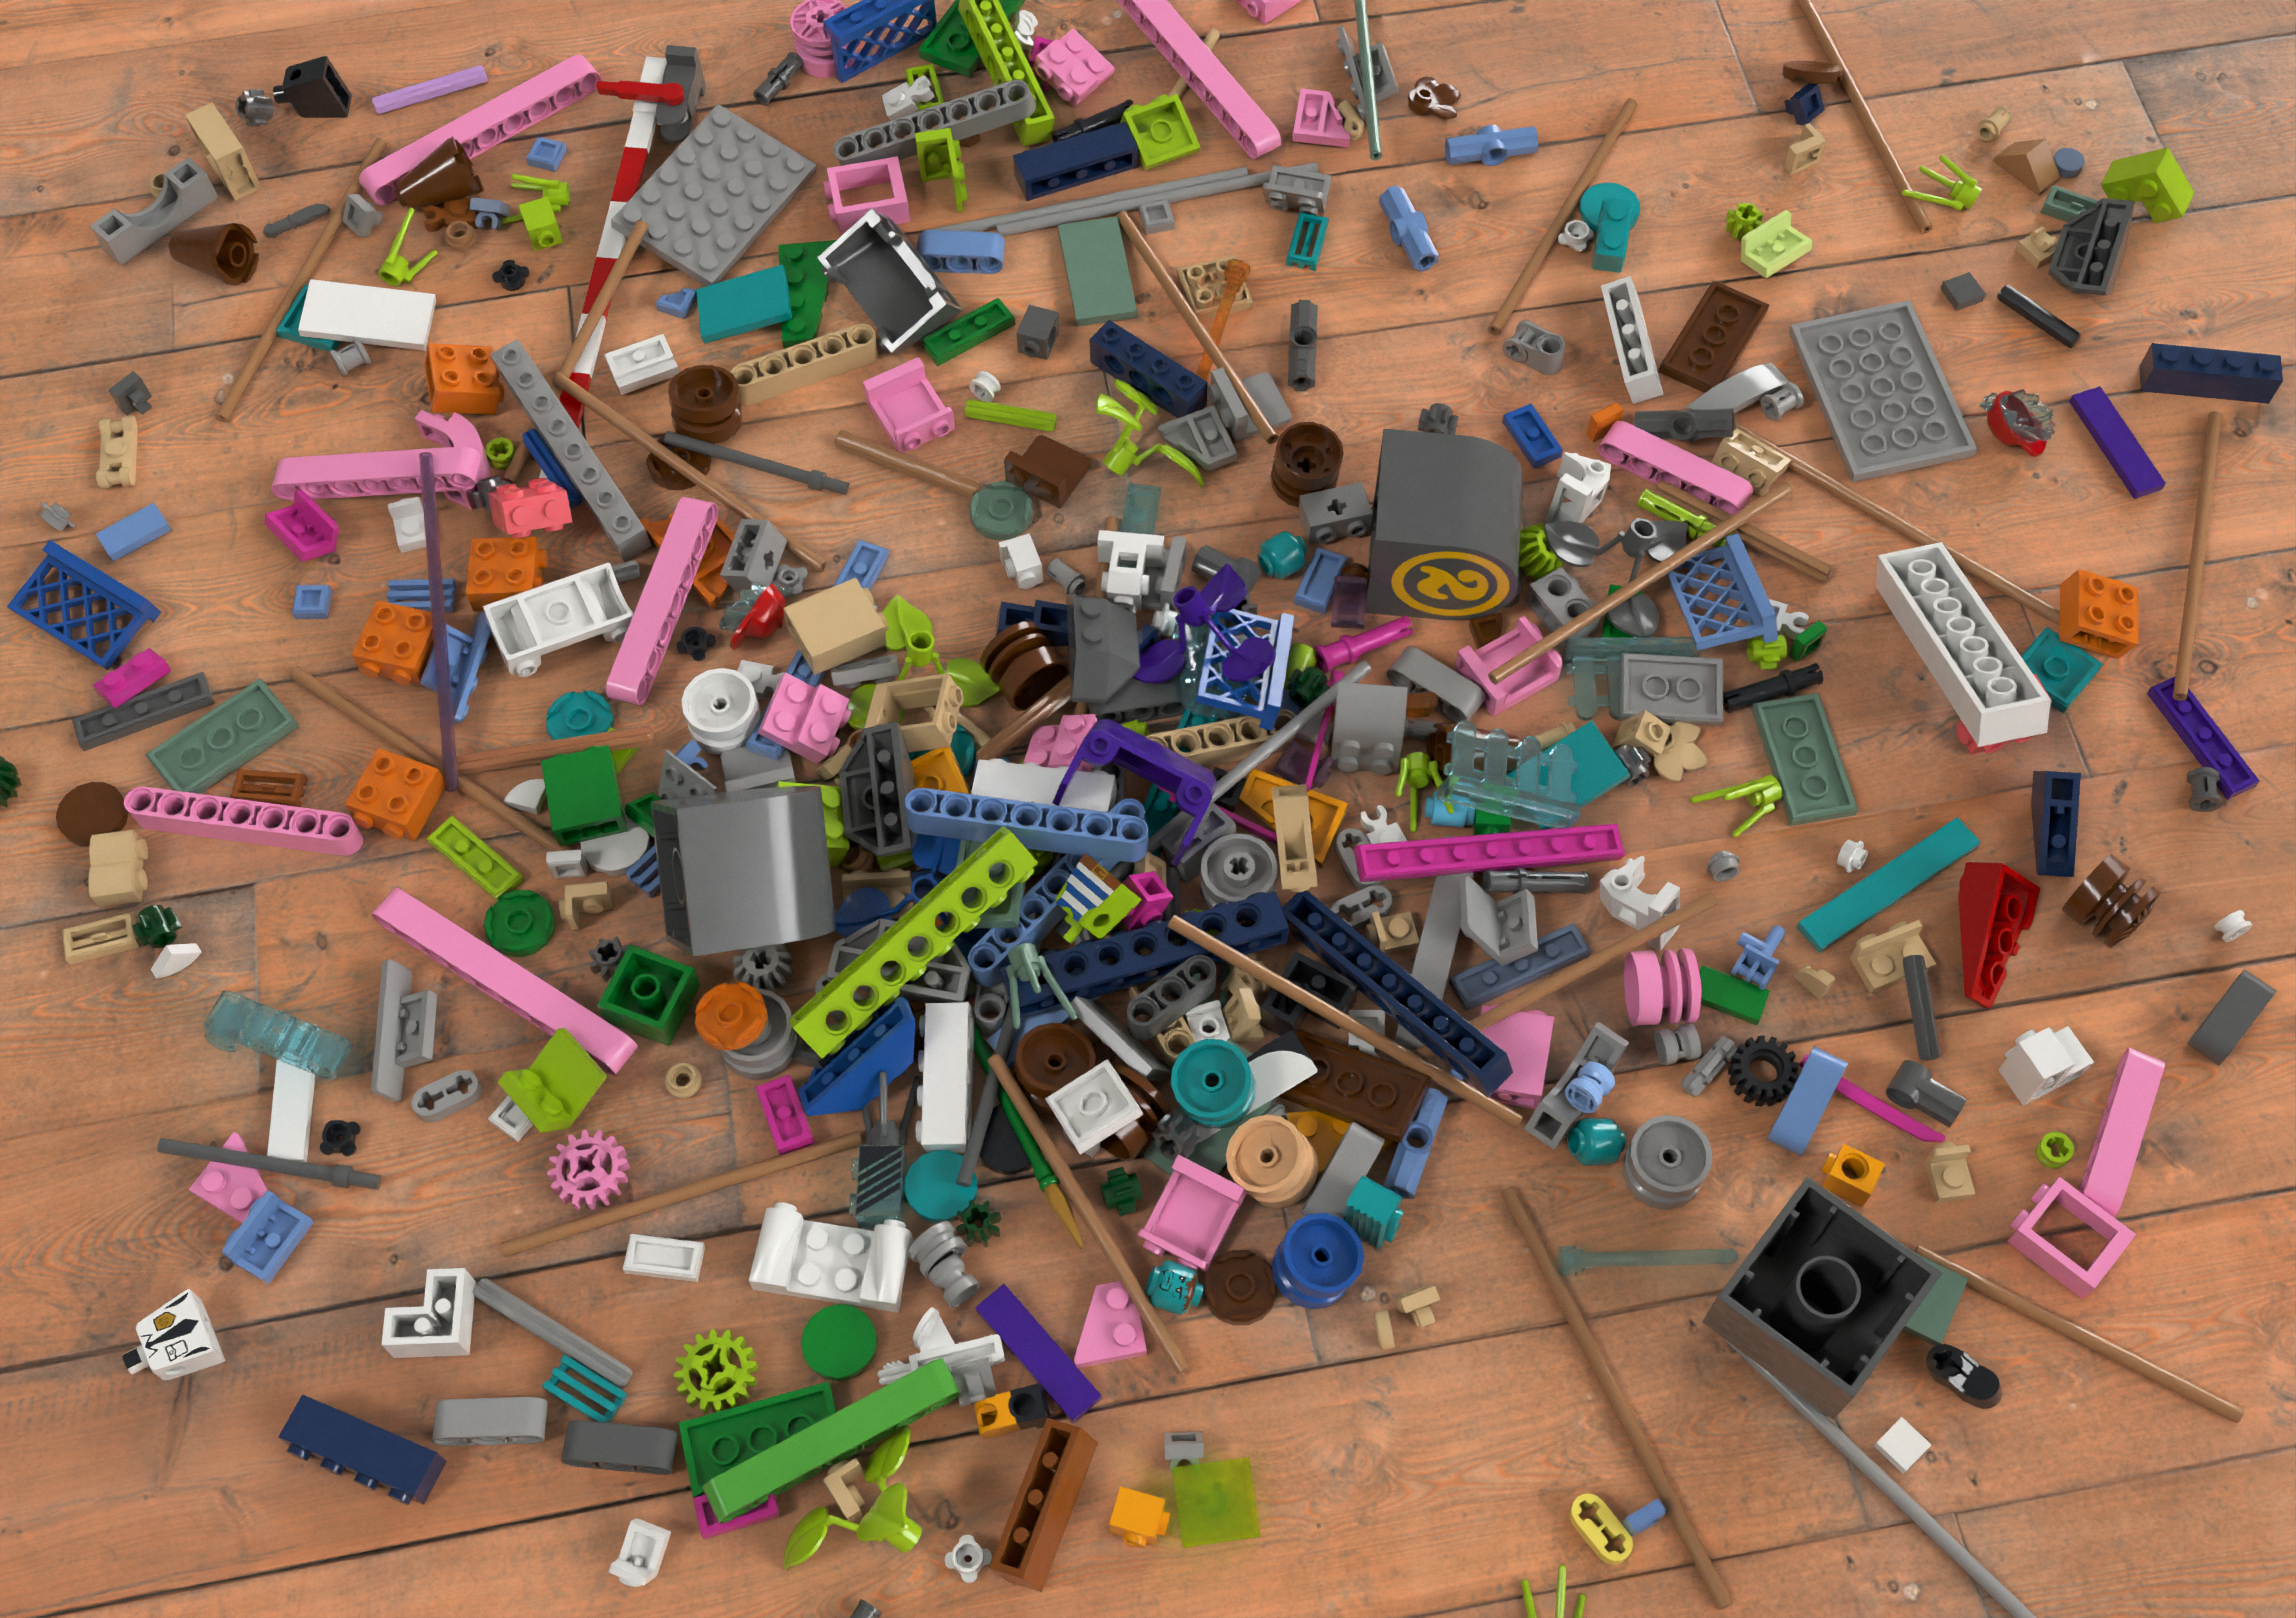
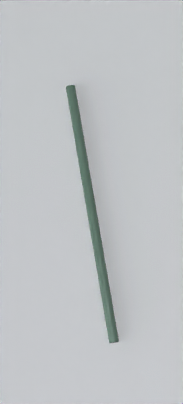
M1354 0L1369 152L1372 160H1379L1382 157L1367 6L1366 0Z

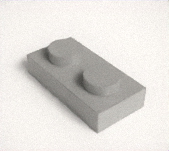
M897 654L843 663L831 668L833 685H841L843 689L860 686L861 681L874 679L875 683H884L893 680L895 675H900Z

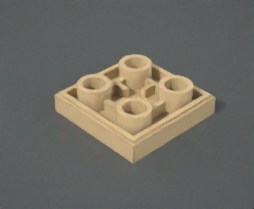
M1236 255L1177 269V277L1185 299L1200 321L1253 309V300Z

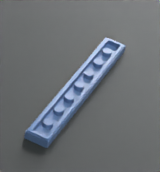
M858 540L834 586L856 577L862 588L867 587L871 591L889 557V550ZM799 649L786 673L814 688L821 683L827 672L824 671L814 675ZM769 702L747 741L746 747L750 752L778 761L785 747L758 734L770 704Z

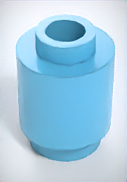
M1438 791L1433 792L1432 798L1426 797L1424 817L1430 818L1431 825L1464 828L1465 825H1473L1475 798L1467 797V794L1447 792L1454 808V812L1449 814Z

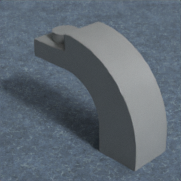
M1598 1022L1591 1030L1562 1078L1549 1094L1540 1101L1524 1130L1555 1150L1568 1136L1570 1129L1585 1114L1573 1107L1567 1100L1565 1089L1573 1079L1578 1078L1580 1069L1589 1061L1600 1063L1613 1073L1617 1067L1618 1060L1629 1042Z

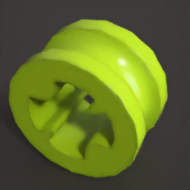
M503 437L491 440L485 448L490 465L499 470L507 469L516 453L512 442Z
M2060 1132L2046 1134L2036 1146L2037 1159L2041 1164L2051 1169H2059L2065 1166L2074 1155L2073 1142L2068 1136ZM2052 1144L2059 1146L2058 1152L2060 1154L2057 1157L2051 1155L2052 1149L2050 1146Z

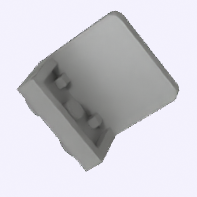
M1273 165L1269 183H1263L1262 190L1265 201L1270 204L1271 208L1286 211L1290 207L1300 209V213L1316 216L1317 213L1325 214L1332 175Z
M1223 367L1211 371V385H1208V394L1212 403L1217 405L1222 422L1226 428H1229L1234 440L1238 441L1260 433L1246 412ZM1263 372L1241 380L1273 428L1291 421V412L1269 373Z
M746 746L724 751L720 755L726 781L724 782L726 792L776 787L779 781L797 783L789 749L787 748L784 749L778 761L750 752Z
M1468 875L1460 878V891L1458 893L1462 916L1460 927L1466 937L1472 938L1487 956L1494 958L1501 966L1538 951L1533 894L1524 889L1496 902Z

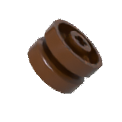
M697 365L679 372L669 383L668 395L672 408V423L676 433L716 444L728 440L740 429L742 411L741 404L739 403V385L735 376L726 369L714 365Z
M1048 1023L1038 1025L1025 1033L1017 1045L1014 1078L1036 1114L1056 1117L1045 1098L1094 1068L1096 1055L1092 1043L1081 1031L1067 1024Z

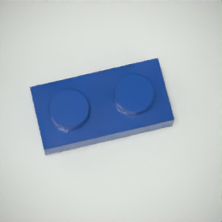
M1532 403L1504 414L1503 424L1533 469L1562 457L1563 449Z

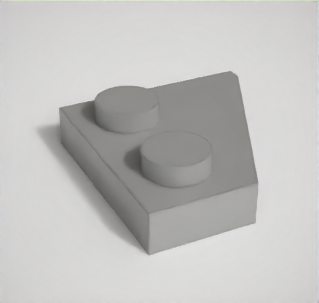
M1214 405L1157 426L1161 438L1208 472L1238 461L1237 452Z

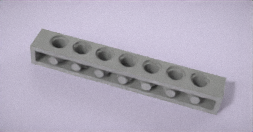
M516 339L491 353L490 356L500 376L575 485L583 501L622 560L626 562L652 547L644 526L520 341Z

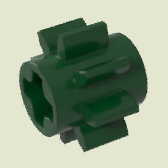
M1307 667L1304 672L1296 668L1288 679L1289 684L1286 687L1290 690L1289 698L1301 708L1309 706L1330 688L1326 685L1327 677L1315 667Z
M151 905L144 908L138 914L139 923L132 925L137 939L141 940L143 946L150 944L153 948H163L173 943L177 937L174 930L182 928L172 908L164 909L162 905Z
M1123 1167L1107 1171L1108 1181L1100 1183L1101 1193L1107 1210L1116 1208V1210L1118 1209L1119 1216L1137 1211L1135 1201L1142 1200L1143 1194L1136 1173L1127 1175Z
M970 1200V1207L965 1212L957 1211L958 1219L964 1223L956 1227L957 1235L963 1236L967 1234L968 1247H971L975 1242L982 1243L986 1248L988 1247V1240L992 1235L1000 1237V1229L993 1224L1001 1221L1000 1212L990 1213V1202L988 1200L983 1205H975ZM980 1219L984 1226L977 1228L973 1221Z

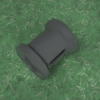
M2201 767L2187 773V782L2191 784L2192 797L2189 799V807L2192 810L2209 812L2222 806V798L2217 794L2216 784L2220 779L2219 771L2210 767Z

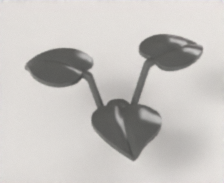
M1637 518L1632 521L1626 533L1620 531L1617 537L1601 548H1598L1599 538L1594 530L1582 523L1572 521L1546 522L1544 530L1547 543L1556 557L1562 562L1575 567L1590 566L1594 555L1600 556L1617 543L1622 542L1623 551L1628 556L1636 557L1629 582L1637 577L1645 552H1647L1650 559L1660 563L1686 546L1688 523L1649 521L1644 518ZM1644 595L1632 596L1607 612L1609 621L1617 629L1640 639L1650 638L1655 633L1659 622L1656 605L1649 597Z

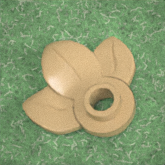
M1676 722L1670 726L1671 731L1662 754L1655 756L1644 748L1653 757L1656 771L1672 782H1680L1683 770L1696 771L1708 764V759L1703 751L1693 743L1700 733V728L1690 723Z

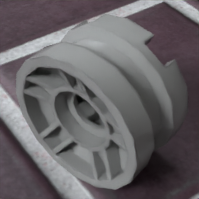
M948 1221L938 1223L926 1230L908 1249L910 1252L908 1255L915 1263H920L919 1270L927 1279L931 1270L938 1263L952 1255H958L962 1258L967 1251V1244L961 1237L955 1236L956 1230Z

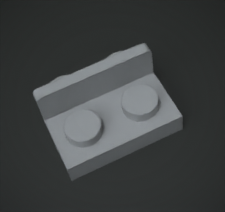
M1173 536L1171 548L1165 547L1162 568L1150 567L1148 595H1143L1142 607L1144 609L1162 611L1165 603H1169V610L1174 611L1173 598L1179 591L1186 563L1185 537Z

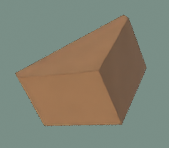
M2046 139L2014 142L1995 156L1993 162L2038 196L2058 182L2060 178Z

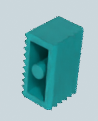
M1605 198L1603 200L1591 265L1594 270L1622 272L1634 202L1614 198Z
M1362 1175L1346 1202L1343 1220L1353 1227L1358 1237H1362L1363 1242L1368 1241L1369 1245L1375 1244L1376 1249L1381 1248L1385 1240L1392 1243L1401 1227L1400 1221L1404 1211L1399 1208L1402 1197Z

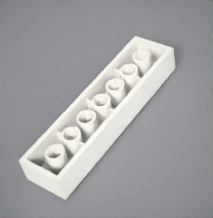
M1940 542L1878 555L1877 590L1978 747L2047 733L2051 699L1943 543Z

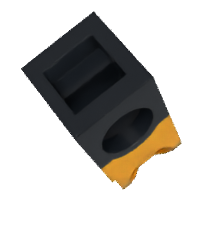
M1039 1383L996 1394L994 1397L980 1400L974 1404L979 1434L983 1438L998 1437L1035 1426L1037 1429L1043 1428L1047 1418L1051 1419L1046 1394Z

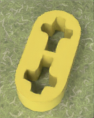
M1582 1494L1575 1499L1569 1511V1518L1573 1527L1604 1563L1618 1565L1624 1562L1633 1548L1632 1537L1626 1528L1598 1496ZM1580 1505H1583L1585 1508L1593 1506L1596 1509L1593 1517L1600 1527H1597L1589 1518L1583 1521L1579 1517L1582 1511ZM1602 1531L1612 1540L1621 1539L1623 1543L1619 1549L1622 1554H1619L1616 1550L1609 1553L1605 1549L1608 1540Z

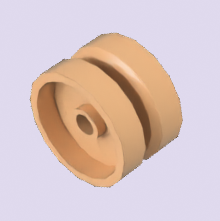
M1266 1114L1253 1117L1239 1126L1229 1140L1226 1161L1230 1175L1237 1185L1243 1187L1252 1199L1263 1206L1282 1208L1294 1205L1307 1196L1316 1182L1319 1170L1316 1151L1297 1127L1281 1116Z

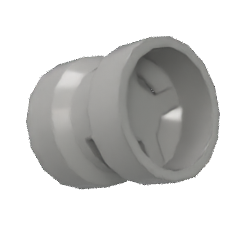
M1692 1023L1680 1025L1677 1030L1673 1031L1668 1028L1655 1031L1656 1052L1663 1065L1674 1064L1680 1058L1687 1060L1700 1058V1038Z
M958 1255L947 1257L938 1263L928 1275V1279L934 1287L944 1291L943 1299L950 1308H955L969 1300L980 1287L979 1282L973 1275L966 1274L964 1270L965 1264Z

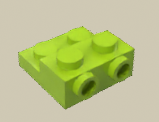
M1167 94L1158 96L1150 104L1141 106V104L1132 105L1122 115L1120 123H1126L1138 147V156L1145 171L1199 152L1201 148L1178 94L1169 97Z

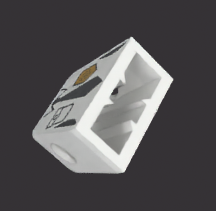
M190 1289L182 1292L138 1322L136 1331L142 1345L122 1354L123 1361L132 1375L150 1366L152 1372L162 1380H171L226 1361L203 1301Z

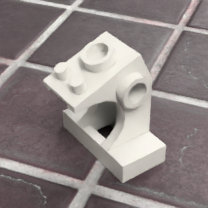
M1565 452L1557 473V477L1561 479L1558 482L1544 525L1546 522L1551 521L1555 523L1565 521L1582 523L1602 502L1610 480L1611 464L1579 456L1577 453ZM1564 497L1572 500V502L1563 503Z
M1099 530L1097 540L1098 562L1110 563L1109 572L1103 571L1101 591L1107 592L1108 601L1136 614V611H1142V595H1148L1150 576L1144 575L1145 566L1162 568L1164 536ZM1119 564H1128V565H1137V566H1136V568H1128V567H1119Z
M1640 856L1634 861L1632 858L1627 859L1625 866L1609 871L1600 879L1601 902L1612 917L1637 930L1680 908V887L1670 882H1667L1661 891L1654 895L1643 893L1637 888L1645 878L1644 856ZM1679 925L1648 941V945L1661 951L1678 930Z

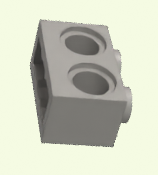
M1562 567L1530 584L1526 598V604L1551 633L1572 620L1573 618L1571 617H1577L1597 604L1594 600L1588 599L1580 589L1578 581L1573 576H1569ZM1600 618L1561 642V646L1567 649L1596 632Z

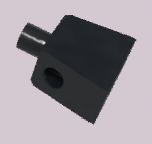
M327 56L289 66L285 71L283 85L273 87L275 101L278 104L290 102L299 116L303 118L348 117L352 94Z

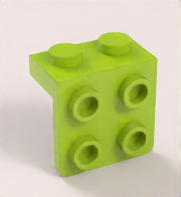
M951 128L915 133L921 182L951 178L957 213L963 212L962 202L968 201L965 183H960L966 181L964 165L961 163V160H957V158H961L959 140H953Z

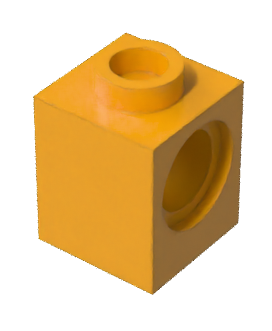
M1843 1143L1837 1154L1832 1152L1828 1154L1822 1166L1821 1172L1827 1174L1822 1187L1863 1207L1871 1196L1885 1163ZM1842 1168L1854 1171L1857 1179L1848 1178L1843 1173Z

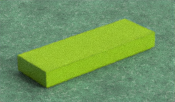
M452 815L426 838L432 847L497 902L499 897L505 893L512 892L524 881L520 872Z

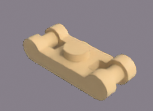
M133 415L123 416L122 420L113 421L111 418L100 419L99 470L96 473L99 488L109 489L115 484H122L123 487L134 486L138 435L135 417ZM123 433V437L115 438V434Z

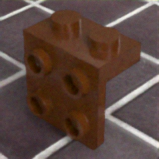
M1039 435L1023 456L1013 451L1008 453L1004 459L1005 477L1007 482H1011L1017 487H1022L1023 491L1061 508L1090 469L1091 459L1055 440Z

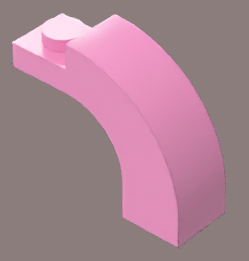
M423 410L417 414L414 420L422 438L442 447L463 446L477 450L481 454L482 460L476 482L490 477V463L481 438L475 427L466 418L454 412L449 420L440 414L432 415ZM476 485L470 490L443 491L446 499L471 510L476 506L471 494L478 491Z

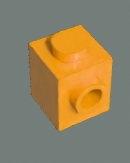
M1120 1486L1109 1523L1110 1533L1123 1536L1122 1541L1134 1547L1145 1548L1146 1544L1155 1546L1158 1535L1165 1537L1171 1513L1165 1512L1166 1499Z

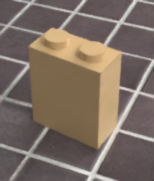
M856 577L783 608L786 627L814 675L887 645L886 631L889 630L887 620L882 612H876L873 607L874 600L871 592L867 587L862 588Z

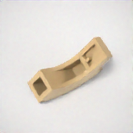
M1306 784L1272 787L1282 890L1289 889L1293 892H1303L1310 889V887L1318 886Z

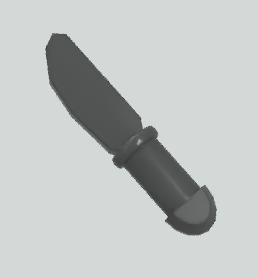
M314 204L305 207L292 215H287L284 219L267 224L264 227L263 233L266 237L275 238L278 234L292 228L296 229L297 226L304 225L329 214L330 208L325 204Z

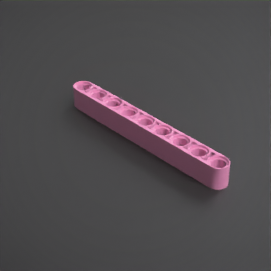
M1116 0L1178 74L1185 79L1190 88L1250 158L1256 159L1281 145V137L1275 125L1167 0Z
M572 56L370 165L361 172L359 183L376 204H390L397 200L394 193L398 189L396 183L451 137L457 139L468 157L472 159L597 90L596 85L598 81H601V76L584 56Z
M395 887L372 913L373 918L388 931L550 1036H553L558 1028H566L597 1065L607 1073L615 1076L638 1048L636 1042L627 1034L403 890Z

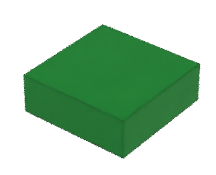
M1818 620L1795 637L1788 655L1796 662H1800L1821 646L1828 627Z

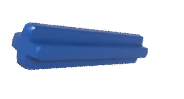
M533 428L524 432L522 435L524 444L549 481L567 490L570 509L580 505L583 502L582 496L538 430Z

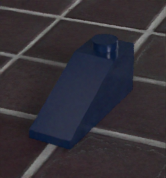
M2033 771L2031 810L2037 875L2074 877L2081 773Z

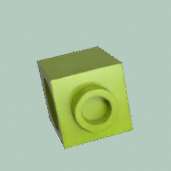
M548 197L518 205L534 251L563 243Z

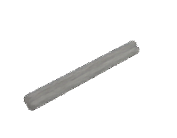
M483 1278L475 1286L473 1294L477 1299L617 1387H625L631 1379L633 1372L628 1366L489 1279Z

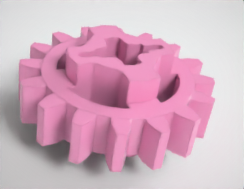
M583 1130L581 1139L578 1140L570 1134L568 1136L570 1144L567 1147L562 1144L556 1146L560 1152L559 1157L551 1156L549 1158L551 1165L555 1167V1169L547 1171L549 1179L554 1181L550 1185L555 1194L560 1193L559 1198L565 1205L572 1200L576 1210H580L583 1203H587L590 1210H595L596 1201L599 1200L606 1206L609 1205L608 1195L612 1193L620 1196L622 1193L617 1186L618 1183H628L629 1180L626 1174L622 1172L630 1169L628 1160L624 1159L627 1154L623 1146H617L618 1142L614 1136H610L605 1140L601 1130H598L594 1137H590L588 1131ZM612 1159V1170L610 1175H608L607 1168L611 1164L609 1160ZM570 1165L571 1171L566 1176L567 1166Z

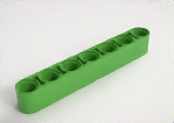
M944 1359L934 1360L705 1483L702 1489L720 1524L729 1522L733 1518L739 1517L767 1502L770 1494L773 1493L774 1497L943 1407L956 1399L961 1394V1391Z

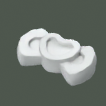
M1021 10L1015 15L1016 21L1014 22L1015 28L1013 32L1022 50H1028L1033 46L1030 36L1034 33V28L1038 25V21L1031 12Z

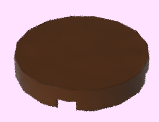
M1790 61L1783 64L1782 75L1784 78L1792 81L1796 80V76H1800L1803 81L1810 84H1833L1842 80L1843 68L1824 62Z
M665 436L657 440L705 476L708 474L711 465L710 456L664 443ZM650 452L646 464L652 480L659 486L669 490H685L696 486L695 483Z
M89 782L79 785L67 793L60 802L56 813L57 826L70 842L78 846L89 847L92 835L118 832L124 828L129 814L124 806L125 798L116 787L105 782Z
M1231 1250L1219 1255L1206 1271L1203 1279V1297L1209 1310L1219 1320L1231 1325H1250L1262 1320L1272 1310L1277 1297V1285L1274 1282L1272 1267L1265 1259L1263 1260L1261 1257L1256 1256V1253L1248 1250Z

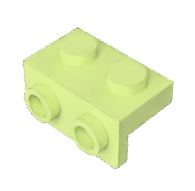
M1785 210L1742 237L1741 262L1765 278H1768L1811 251L1812 240L1791 227V213Z

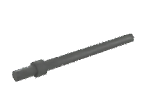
M667 431L665 434L664 443L805 483L808 484V488L822 491L826 489L843 495H847L850 484L848 482L827 477L826 473L813 469L809 472L671 431Z
M161 1138L157 1147V1151L160 1153L332 1182V1186L347 1189L352 1185L378 1190L381 1184V1175L354 1171L351 1166L339 1164L336 1167H329Z

